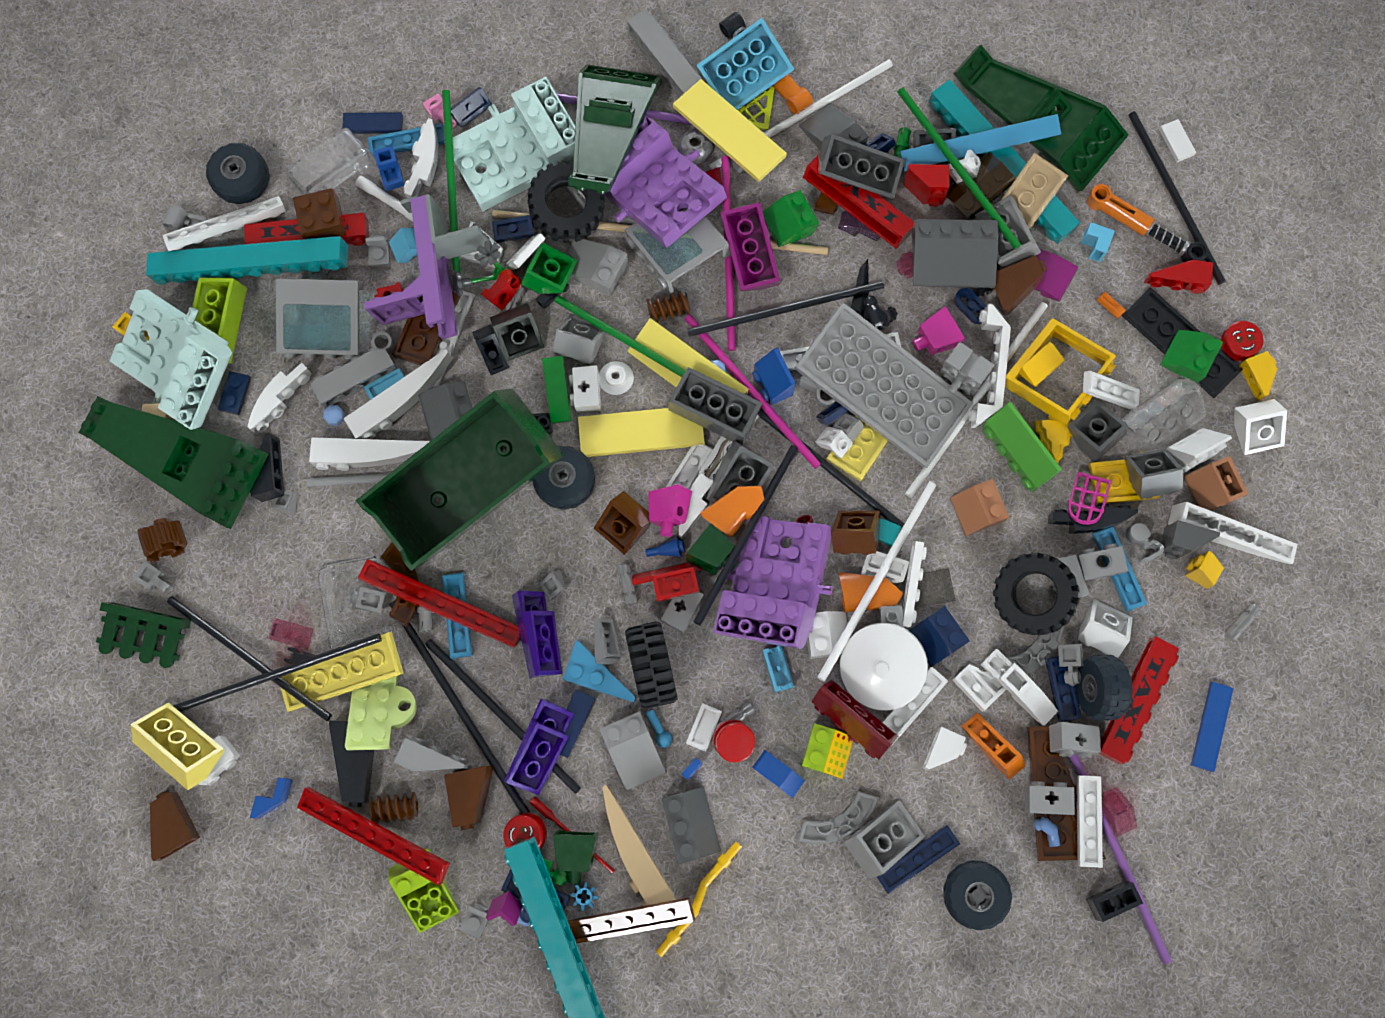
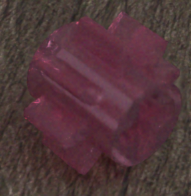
M907 252L901 254L902 257L900 260H897V268L900 275L904 274L908 279L912 277V253Z

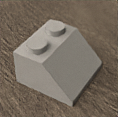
M569 314L556 330L552 351L560 356L576 359L580 363L591 364L597 356L605 332L586 320Z

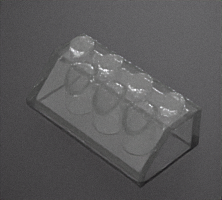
M1181 376L1120 418L1128 425L1123 438L1136 454L1159 450L1205 418L1207 413L1199 384Z

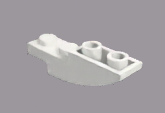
M429 118L426 124L422 125L420 129L421 136L412 148L413 156L418 162L413 164L412 176L404 185V194L407 198L418 196L423 184L430 187L435 175L438 160V137L436 127L432 119Z
M303 363L299 364L287 376L280 371L259 396L247 426L256 435L259 432L265 431L274 418L277 419L283 415L284 409L287 406L282 401L289 399L294 394L296 388L309 381L312 373Z
M995 649L981 664L1041 726H1045L1058 712L1053 703L1029 676L1015 663H1011L998 649Z

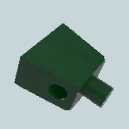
M710 523L688 550L685 561L713 575H717L722 567H724L735 546ZM736 561L731 570V573H734V571L737 569V567L740 564L739 562Z
M557 830L553 834L557 869L559 871H568V883H581V872H589L592 868L599 832Z

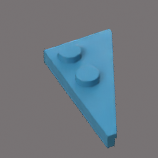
M576 640L563 680L634 703L636 697L602 664H596L595 657Z

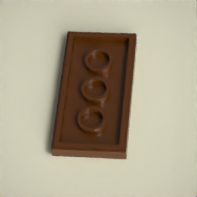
M452 292L455 309L460 297H457V293ZM423 296L417 297L420 302H423ZM425 314L408 318L392 355L417 365H423L435 357L439 344L443 340L439 336L437 323L434 324V327L430 328L426 324Z

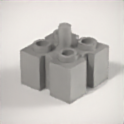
M959 342L939 374L942 375V379L945 382L951 384L948 388L949 393L955 394L959 388L962 393L974 396L994 367V364L982 356L975 355L973 350Z

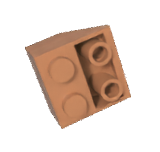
M1230 456L1208 464L1183 477L1197 506L1210 511L1237 501L1249 494Z

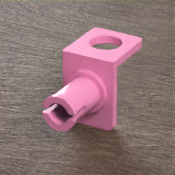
M436 94L423 102V105L434 121L440 119L444 125L442 97L440 94ZM452 118V129H453V128L456 126L457 123H456V121Z

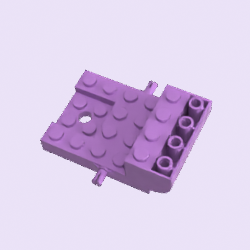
M645 115L613 187L609 192L605 193V196L621 210L613 216L618 223L626 216H629L665 248H668L722 203L727 196L722 185L692 163L700 156L698 150L694 149L687 156L679 153L673 148L668 132L647 115ZM683 208H688L685 212H679Z
M761 516L739 556V566L734 573L730 572L727 579L733 580L732 591H722L714 633L722 636L802 649L807 642L809 633H812L820 593L832 595L833 586L822 585L832 528L824 524L810 522L808 524L795 523ZM791 538L792 545L789 548H783V541Z

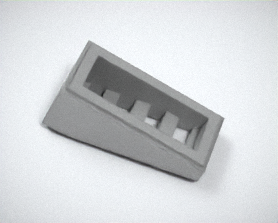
M594 619L596 664L610 665L619 661L621 655L613 619Z

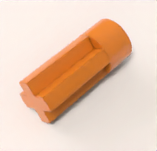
M1106 291L1097 299L1117 319L1126 312V309Z

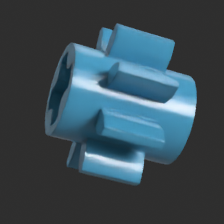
M585 882L583 888L577 884V893H571L572 897H576L573 905L575 906L579 903L582 905V911H584L587 904L593 908L592 900L599 898V896L593 893L597 887L589 888L588 882ZM584 890H587V894L590 895L586 902H583V898L579 897V894L583 893Z

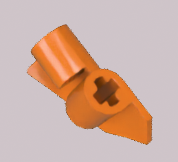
M738 486L701 511L700 515L719 530L733 537L745 519H750L764 501L762 487Z
M839 572L843 610L845 613L853 612L858 607L875 576ZM883 578L866 609L867 611L878 610L881 606H895L898 604L903 592L887 578Z

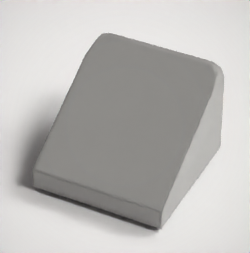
M845 413L840 416L832 428L842 430L853 442L864 426L860 419Z

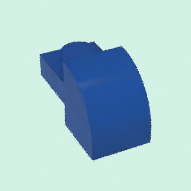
M393 146L373 151L385 190L389 191L404 186L403 174Z

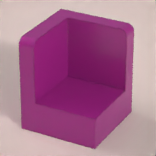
M508 891L492 899L485 918L490 921L501 916L511 926L517 924L523 905Z

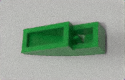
M563 356L542 358L551 424L572 421Z

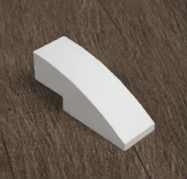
M702 473L698 475L690 488L692 496L686 522L679 525V538L681 540L684 539L701 517L700 512L708 507V504L703 500L708 495L713 481Z

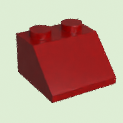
M908 164L903 186L922 204H928L931 207L943 205L949 190V165Z

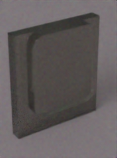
M949 568L923 572L922 580L918 581L917 589H920V597L917 602L918 608L956 601Z

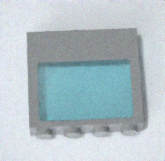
M683 208L679 212H685L688 208ZM706 217L702 218L668 248H665L638 223H634L625 229L627 236L625 241L628 247L636 250L635 253L638 259L647 264L646 267L652 276L655 274L659 285L663 289L666 287L670 294L674 292L671 282L716 253H719L724 259L731 255L728 242Z
M276 279V353H283V357L296 358V354H304V358H316V354H324V358L336 359V355H344V359H352L357 355H363V351H359V290H363V282L352 280Z

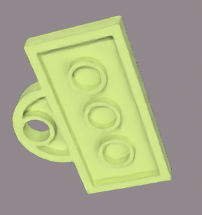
M399 675L352 691L345 741L346 750L391 749L393 729L407 725L414 718L417 710L415 698L408 689L398 686ZM402 704H411L408 710H399Z

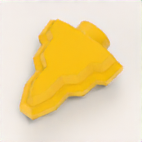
M1049 415L1047 420L1035 421V432L1039 434V440L1058 463L1063 456V449L1070 444L1072 435L1067 428L1070 423L1065 425Z

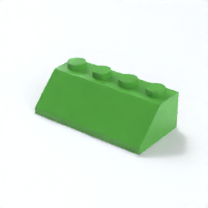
M1011 402L994 414L982 426L984 428V435L989 440H993L996 444L997 452L1001 456H1005L1012 472H1017L1021 477L1020 481L1025 489H1030L1031 492H1034L1053 479L1062 470Z

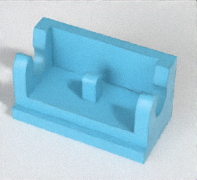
M778 645L772 649H764L762 654L774 693L794 688L783 646Z

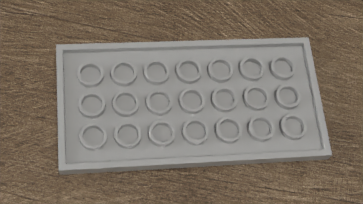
M844 302L794 367L795 370L924 468H928L973 404V402L958 391L955 394L949 393L948 388L950 385Z

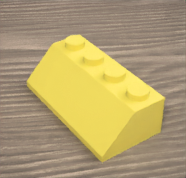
M169 702L130 724L133 743L187 790L205 780L224 753V749Z

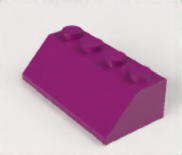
M760 202L720 212L740 291H755L778 286L780 277Z

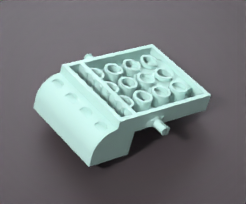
M547 77L512 93L513 108L499 113L496 106L492 104V108L491 106L488 107L492 115L491 119L453 137L454 162L482 212L530 188V182L533 177H537V172L540 169L546 170L547 164L552 163L555 166L558 165L560 160H564V164H569L570 160L574 161L575 125ZM481 166L487 168L484 173L476 172Z
M147 289L137 290L129 308L134 312L122 343L115 345L110 362L155 392L152 404H159L158 408L190 430L199 428L203 425L232 355V351L227 346L229 342L196 322L195 317L198 310L190 307L186 315ZM145 331L148 332L149 340L145 338Z

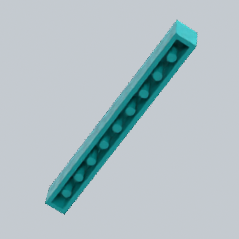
M950 79L931 93L929 99L930 107L942 116L947 126L956 128L957 137L995 129ZM1011 146L988 151L1010 170L1015 179L1027 164ZM984 152V153H980V154H976V155L981 159V158H983L988 152ZM1054 195L1035 224L1041 226L1046 231V235L1051 241L1059 244L1076 231L1080 222Z
M338 236L153 252L147 255L146 276L153 280L154 283L164 285L167 282L185 283L190 280L198 281L199 278H242L243 276L250 275L260 277L262 274L280 275L286 272L297 274L301 271L339 270L340 268L347 267L348 245Z
M535 836L504 850L506 864L511 867L513 882L521 893V903L527 909L530 916V926L535 930L538 937V947L544 953L547 970L549 973H552L554 978V988L562 999L564 1014L569 1018H605Z

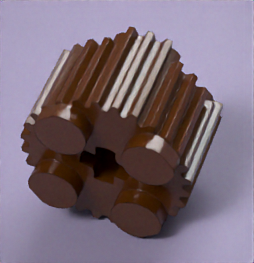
M166 518L156 519L153 521L154 524L152 526L143 527L137 531L143 554L146 556L147 561L156 562L160 561L159 557L171 555L174 558L185 553L184 548L188 543L179 520L169 522Z

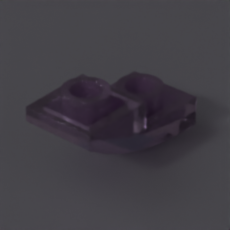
M847 211L842 212L838 226L839 229L854 237L860 233L874 241L880 238Z

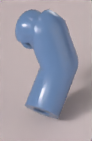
M1041 817V819H1036L1034 827L1037 831L1043 830L1047 834L1049 847L1061 846L1057 826L1048 818Z

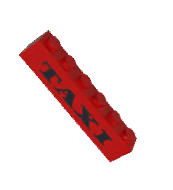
M818 154L807 165L802 178L897 249L910 236L914 222L878 194L819 174Z
M364 212L343 214L347 235L340 237L347 245L361 246L366 243V238H369V222ZM297 219L244 224L245 244L303 240Z
M1157 636L1149 638L1131 676L1133 693L1129 710L1120 719L1110 720L1100 741L1101 753L1098 754L1118 765L1130 761L1133 756L1132 748L1142 737L1143 732L1141 729L1144 723L1147 724L1151 718L1152 712L1150 710L1153 704L1155 705L1160 699L1161 693L1159 691L1162 685L1164 686L1169 680L1170 674L1168 672L1171 666L1173 667L1177 663L1179 658L1177 653L1180 648Z

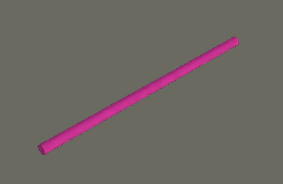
M722 156V186L727 196L723 201V211L731 210L729 156ZM724 229V239L727 241V237H726V233H725V229ZM731 255L725 258L727 319L735 317L733 260ZM735 326L727 327L728 351H736Z
M691 314L685 317L684 320L691 328L700 326ZM707 333L699 334L698 336L717 358L725 364V367L737 381L749 389L747 392L751 397L762 402L761 408L791 443L798 448V451L814 469L818 468L821 463Z

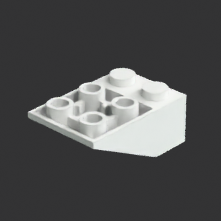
M1202 428L1169 446L1166 450L1183 468V473L1226 448V442L1231 440L1232 437Z

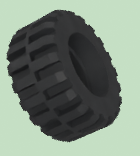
M560 160L558 165L555 166L552 163L547 164V169H540L537 172V177H533L531 180V187L528 188L527 201L530 217L533 219L535 227L541 229V233L544 236H551L554 241H558V239H563V243H569L571 239H574L575 242L581 241L582 236L586 238L590 236L591 231L596 230L599 222L602 221L605 209V194L596 193L593 189L587 188L586 190H579L584 195L586 202L581 213L570 218H563L553 214L548 208V196L555 189L568 186L569 177L573 173V161L570 160L569 164H564V160Z
M1031 552V554H1021L1016 559L1012 558L999 571L1000 575L994 582L996 584L995 590H993V596L995 597L994 605L1000 613L999 616L1011 628L1024 634L1047 635L1066 626L1071 617H1074L1080 600L1079 586L1070 568L1059 559L1048 554ZM1042 574L1050 578L1055 584L1057 590L1056 602L1049 611L1043 614H1030L1024 611L1017 602V586L1028 575Z
M655 621L628 627L625 630V636L641 707L649 709L675 703L678 697L661 623Z

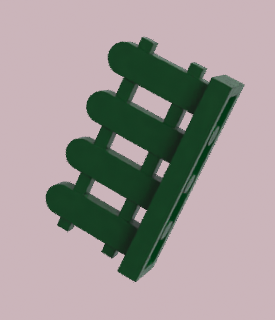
M101 602L99 611L107 613L106 616L101 618V621L104 622L102 635L96 639V643H99L100 653L109 654L114 650V647L120 648L119 656L123 659H128L133 656L134 651L140 652L139 660L142 663H150L153 661L154 656L160 657L159 664L163 668H169L173 666L175 661H179L180 655H176L179 640L184 639L185 636L181 631L182 629L189 628L190 619L115 602ZM121 616H126V621L121 620ZM141 621H147V624L143 625ZM119 625L124 626L121 642L116 641ZM161 626H167V630L161 629ZM139 630L145 631L142 646L136 645ZM159 635L165 636L162 651L156 650Z

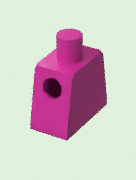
M945 306L919 326L917 332L920 337L912 340V345L917 352L926 347L929 353L934 355L955 348L959 342L963 344L965 337Z
M679 484L652 490L648 493L649 520L651 523L661 527L660 535L664 537H671L673 535V526L686 522L692 491Z

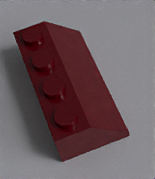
M833 680L822 685L812 700V703L815 705L814 708L820 714H826L831 718V723L835 727L845 730L848 733L849 739L856 744L860 743L865 748V752L872 758L876 757L879 760L899 737Z

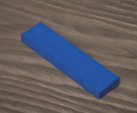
M1210 682L1191 766L1215 772L1234 688Z

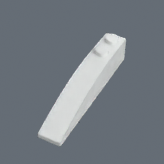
M447 349L443 350L343 418L355 438L373 439L379 431L390 428L394 421L420 400L418 396L420 393L429 390L454 358Z
M311 438L309 462L319 470H328L329 467H336L337 470L348 471L349 468L394 464L406 461L430 441Z
M1189 502L1172 506L1168 525L1180 520L1220 532V536L1212 540V542L1287 564H1293L1298 545L1296 543Z

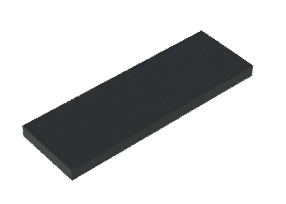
M1151 287L1122 315L1124 319L1163 354L1167 352L1178 330L1200 332ZM1220 349L1206 377L1198 385L1212 398H1215L1243 369Z

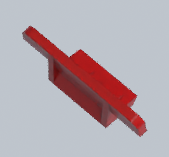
M686 562L634 574L632 576V584L634 586L653 581L657 601L659 602L699 593L695 571L703 569Z

